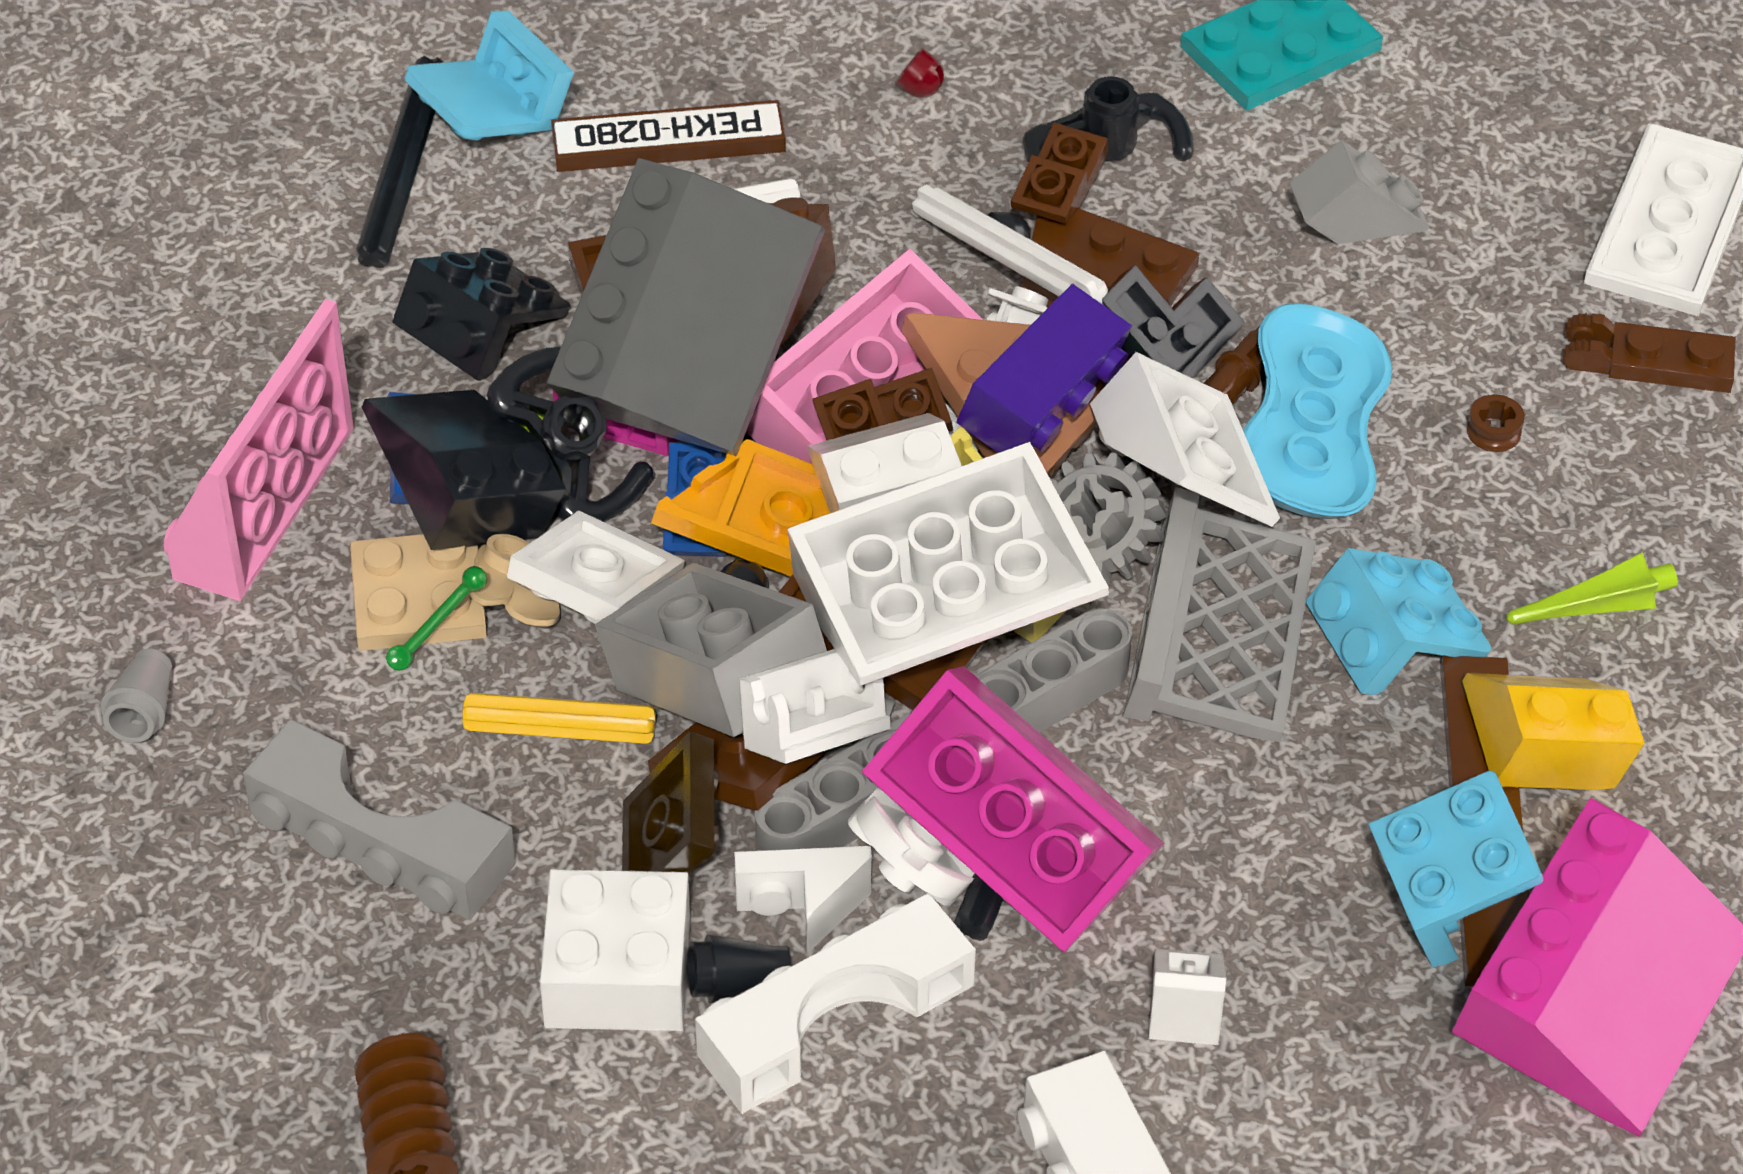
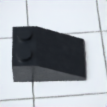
M476 390L367 398L364 400L361 408L431 550L486 544L488 538L496 534H509L523 540L535 539L544 534L566 491V487L542 441L519 423L509 419H501L493 414L488 400Z

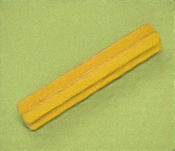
M469 693L463 702L462 722L464 729L472 732L649 744L652 743L655 736L656 712L655 708L650 705Z

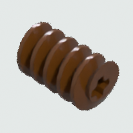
M402 1033L385 1037L371 1044L359 1055L354 1070L356 1083L359 1086L357 1095L359 1108L361 1109L360 1120L362 1132L364 1133L363 1145L365 1156L367 1157L365 1162L367 1174H459L457 1162L452 1159L456 1151L454 1138L449 1135L452 1129L450 1113L446 1111L449 1100L447 1090L443 1087L446 1078L444 1066L440 1064L443 1058L442 1049L431 1037L421 1033Z

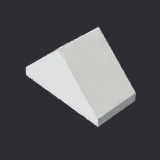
M1155 949L1149 1039L1218 1045L1226 986L1223 954Z

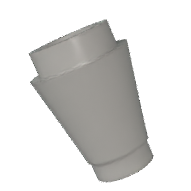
M143 649L137 652L134 659L101 701L103 724L107 731L117 739L130 743L143 742L149 739L151 735L157 733L164 725L170 672L172 670L171 661L164 653L155 649Z

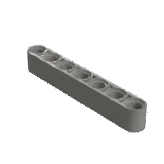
M1093 609L1081 614L975 676L1032 727L1041 732L1117 688L1126 680L1129 673L1132 641L1131 624L1126 617L1117 611ZM910 713L890 724L891 729L864 738L778 787L773 793L774 797L758 811L755 810L756 851L844 847L858 839L859 837L848 825V819L878 788L861 771Z

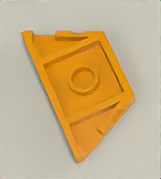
M746 439L741 443L737 456L726 454L723 462L709 465L695 475L690 487L672 500L668 496L661 499L657 504L651 524L791 577L793 575L787 529L830 514L813 464Z

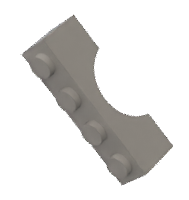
M292 719L284 725L243 772L250 811L262 825L274 831H279L284 827L304 837L308 844L319 854L328 858H335L337 855H340L360 865L365 874L373 881L384 886H390L394 882L416 893L420 901L434 912L446 914L450 910L471 921L516 865L512 827L456 799L437 810L415 816L385 815L361 805L348 792L351 782L345 745Z

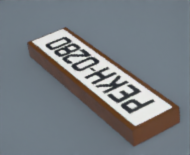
M779 100L551 119L557 172L635 166L638 158L656 163H669L786 152L785 133Z

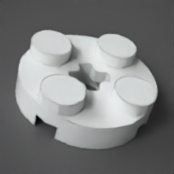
M879 787L848 819V825L852 831L864 842L873 846L884 858L879 864V869L884 877L903 892L909 893L915 886H918L929 893L940 904L950 907L975 879L972 878L975 873Z

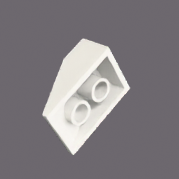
M1135 352L1091 401L1090 405L1100 429L1099 437L1112 452L1120 456H1128L1180 486L1271 527L1280 519L1227 394Z

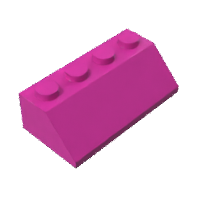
M964 666L949 669L943 674L861 771L1064 953L1129 886L1165 844Z

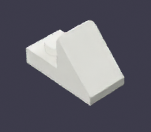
M871 846L734 852L737 911L753 910L761 915L773 916L784 913L788 909L804 908L807 952H810L871 895Z

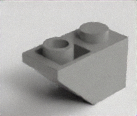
M1342 139L1289 183L1305 223L1337 244L1424 232L1429 229V225L1420 207V204L1424 202V198L1418 187L1405 175L1397 178L1389 173L1383 163L1372 152L1366 150L1361 153Z

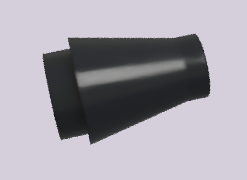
M707 934L704 941L690 942L688 946L687 982L691 997H707L709 1004L727 997L734 998L762 983L774 970L783 966H791L789 949L787 946H769Z

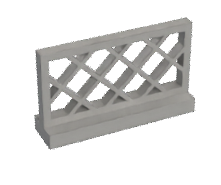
M1175 487L1167 509V517L1164 518L1161 525V531L1165 536L1163 541L1158 542L1123 717L1149 721L1152 712L1155 711L1251 738L1280 742L1285 729L1316 540L1198 509L1200 494ZM1206 533L1225 538L1236 551L1217 559L1201 540L1202 534ZM1273 551L1284 555L1298 556L1297 566L1292 570L1277 575L1262 555ZM1197 561H1198L1201 566H1199V567L1196 568ZM1247 563L1262 583L1243 591L1227 570ZM1212 578L1227 598L1207 606L1192 586ZM1291 584H1293L1292 591L1288 588ZM1269 595H1273L1289 612L1287 616L1271 623L1253 603ZM1188 608H1189V610L1192 612V613L1189 614V615H1187ZM1238 610L1254 630L1234 639L1218 618ZM1202 625L1219 646L1198 654L1183 636V633ZM1285 631V636L1283 640V638L1279 634ZM1264 642L1280 659V663L1261 672L1245 650ZM1180 657L1183 662L1177 664L1178 658ZM1229 658L1245 679L1225 687L1209 666ZM1194 674L1210 695L1200 700L1172 693L1173 684L1175 681ZM1275 680H1277L1276 689L1271 684ZM1256 691L1272 708L1271 718L1267 719L1246 713L1236 699Z

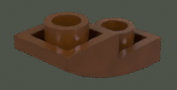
M1053 123L1039 156L1032 155L1011 199V208L1066 224L1084 200L1106 158L1108 138Z
M932 367L874 387L872 380L868 379L812 399L826 441L926 413L944 420L948 432L954 431L952 420Z

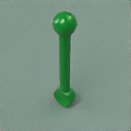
M477 566L467 568L462 574V583L404 645H396L389 649L386 655L387 664L397 671L410 667L414 662L413 653L471 591L476 592L484 588L487 582L485 571Z

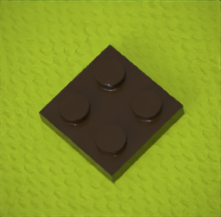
M690 731L623 800L622 871L688 872L689 875L701 862L704 863L711 858L719 839V828L714 823V795L719 780L718 772L714 769V739Z

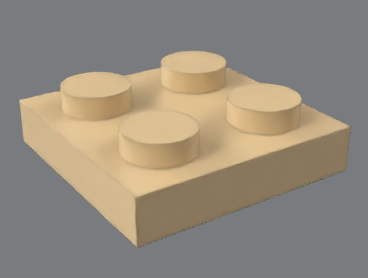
M423 534L350 541L358 650L391 648L396 645H404L462 583L464 571L475 565L474 560L478 551V545L431 550ZM468 594L422 644L487 638L484 606L477 603Z

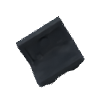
M481 248L479 252L473 253L443 252L441 256L415 258L392 323L474 379L479 380L486 379L494 373L511 325L565 318L571 305L555 293L556 287L553 284L536 276H528L513 266L514 261L508 254L493 248Z

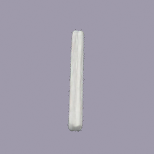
M924 185L917 190L918 198L912 202L913 210L917 215L1057 296H1060L1073 283L1102 304V298L1108 293L1105 282L939 188Z

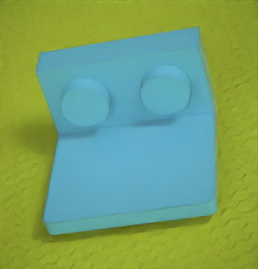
M1487 771L1369 823V827L1413 930L1432 967L1445 965L1459 959L1448 935L1460 930L1457 920L1538 886L1544 879L1494 771Z

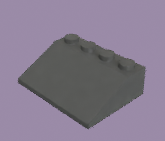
M638 158L553 365L547 384L560 397L581 398L586 396L595 401V406L599 410L600 415L606 419L737 456L826 230L822 225L694 172Z

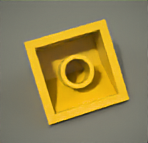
M1467 673L1462 680L1488 770L1496 773L1502 787L1577 790L1616 788L1645 744L1627 690L1585 678Z

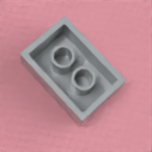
M696 563L685 567L595 624L617 691L732 737L744 734L740 678L827 651L813 604Z

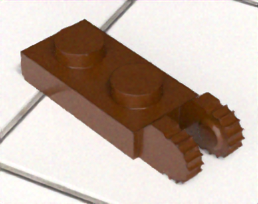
M1587 313L1572 315V318H1568V322L1565 324V338H1568V342H1570L1563 349V364L1566 365V369L1608 374L1609 378L1731 393L1735 366L1736 337L1623 322H1615L1613 324L1605 315L1594 313L1592 315Z

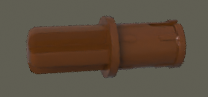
M1260 325L1256 330L1250 331L1234 351L1229 350L1222 353L1216 360L1215 372L1203 383L1227 394L1232 406L1246 391L1253 392L1260 383V373L1264 369L1258 345Z

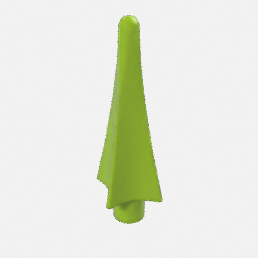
M1641 552L1577 585L1511 610L1507 613L1506 620L1510 624H1521L1575 615L1656 609L1655 593L1676 588L1678 586L1677 574L1672 563L1648 568L1644 554Z

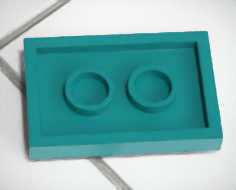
M1255 0L1181 33L1180 48L1240 106L1248 111L1382 50L1383 35L1345 0Z

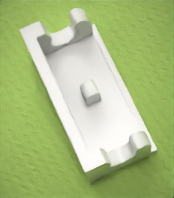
M835 649L739 679L745 749L785 764L891 729L890 716L886 715L883 678L865 684V688L860 686Z

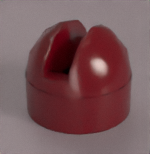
M922 47L905 67L895 84L912 96L920 98L930 97L938 91L943 83V66L936 57Z

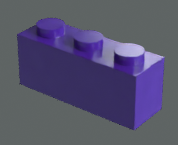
M1072 283L972 384L956 423L997 453L1028 442L1031 443L1033 448L1035 447L1040 452H1043L1059 433L1063 425L1061 419L1067 413L1074 418L1077 417L1094 395L1096 390L1094 385L1100 379L1108 384L1122 368L1128 353L1121 348L1132 325Z

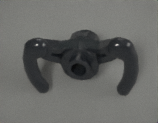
M1107 76L1095 80L1085 91L1083 108L1057 120L1032 127L1025 132L1022 141L1025 157L1029 162L1032 155L1039 156L1053 123H1058L1108 138V153L1105 160H1117L1133 152L1137 144L1138 129L1149 120H1158L1169 131L1172 139L1173 156L1179 161H1187L1192 158L1194 152L1193 134L1184 115L1173 103L1155 92L1138 94L1133 85L1127 80L1120 77Z
M561 347L544 348L524 355L506 367L489 386L487 398L492 413L501 419H509L525 425L530 433L542 441L566 487V491L556 508V514L562 521L577 511H581L602 522L622 514L641 496L654 474L652 467L647 462H637L632 466L622 483L611 493L598 501L587 499L590 457L597 451L606 432V418L600 415L599 410L595 406V401L586 396L581 398L562 396L553 402L520 392L524 382L534 376L552 370ZM537 413L544 415L543 419ZM564 427L574 429L579 436V441H574V436H571L570 439L566 438L560 429ZM577 466L575 484L572 483L573 471L571 467Z

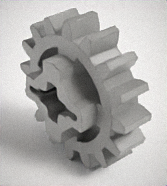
M1111 452L1104 465H1100L1092 453H1086L1084 468L1075 470L1068 461L1062 463V472L1065 477L1059 482L1051 478L1050 480L1108 587L1111 581V573L1119 570L1121 575L1127 580L1131 579L1133 571L1130 563L1135 559L1150 563L1153 558L1145 546L1148 541L1161 542L1165 536L1157 523H1155L1167 517L1166 509L1160 500L1157 499L1161 495L1160 490L1151 477L1146 478V474L1136 461H1132L1125 467L1117 453ZM1109 487L1121 489L1132 497L1126 498L1122 491L1111 493Z

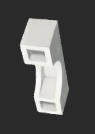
M929 893L907 905H895L885 911L877 921L851 935L835 937L818 953L792 967L783 966L774 970L762 983L734 998L727 997L713 1003L704 1014L695 1018L697 1056L740 1113L743 1114L801 1082L800 1042L809 1026L821 1015L844 1004L872 1001L890 1004L915 1017H919L974 986L975 948Z

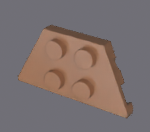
M911 313L905 316L901 332L926 369L932 367L942 394L956 415L959 416L972 384L1030 325ZM1090 402L1077 417L1074 418L1067 413L1061 419L1063 425L1059 433L1043 452H1040L1035 447L1033 448L1047 474L1052 476L1061 464L1065 462L1068 452L1072 448H1077L1093 431L1096 418ZM968 432L985 458L997 454L995 450Z

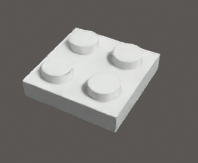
M577 511L510 557L507 578L529 588L538 597L554 600L584 614L586 619L596 624L681 571L685 560L590 515Z

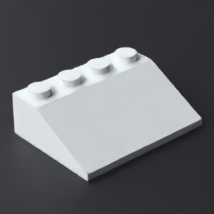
M1030 442L787 529L794 577L806 602L813 604L821 630L860 686L1109 595V587Z

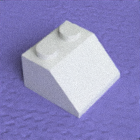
M930 413L808 446L809 456L830 513L962 466L944 420Z

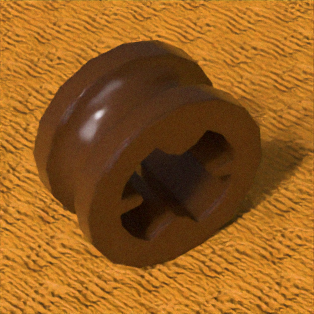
M1485 395L1475 400L1470 408L1467 425L1469 439L1477 447L1486 451L1503 452L1514 448L1521 440L1525 418L1523 408L1514 399L1504 395ZM1487 419L1501 420V428L1490 426L1491 420Z

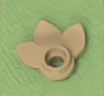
M509 534L492 535L488 538L486 545L478 549L474 560V566L482 568L487 575L486 585L480 591H471L469 593L470 597L483 606L504 604L510 616L524 624L537 627H549L556 624L560 615L558 602L538 597L529 588L507 578L510 557L529 543Z

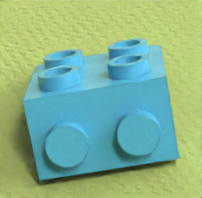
M509 10L492 11L490 13L475 60L411 65L407 68L404 80L419 94L420 99L424 103L430 105L451 126L454 133L465 139L480 140L483 137L511 134L522 136L530 132L552 130L551 119H558L574 72Z
M1347 548L1306 600L1307 606L1361 694L1375 695L1383 692L1416 651L1451 657H1486L1492 649L1481 631L1482 624L1472 611L1466 608L1453 588V580L1449 572L1439 563L1430 559L1418 560L1394 556L1382 551L1376 553Z

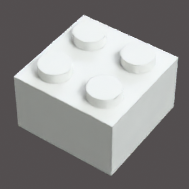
M550 870L540 977L544 1028L683 1031L690 929L688 872Z

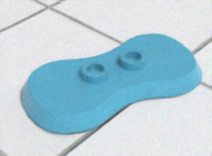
M1301 303L1278 306L1266 315L1258 331V345L1266 372V391L1261 406L1246 424L1243 432L1274 505L1312 518L1336 519L1349 516L1362 510L1370 502L1376 489V469L1367 440V427L1371 411L1384 395L1391 382L1392 364L1389 353L1384 343L1373 331L1346 315L1323 307Z

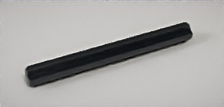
M422 56L418 58L415 65L444 62L438 57L430 59ZM409 84L356 247L359 254L357 260L362 266L366 267L372 265L376 268H383L389 263L435 114V110L430 105L424 103L420 99L419 94Z

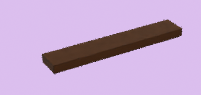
M1442 656L1440 673L1449 788L1489 771L1462 680L1467 673L1509 675L1507 658ZM1502 787L1523 832L1519 787ZM1529 889L1459 919L1465 986L1473 987L1527 901Z

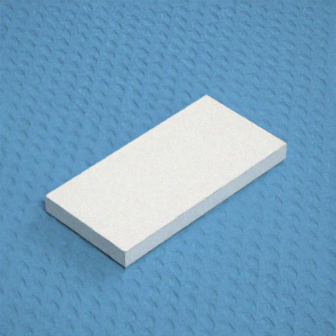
M1648 123L1587 268L1584 284L1699 316L1743 204V148Z

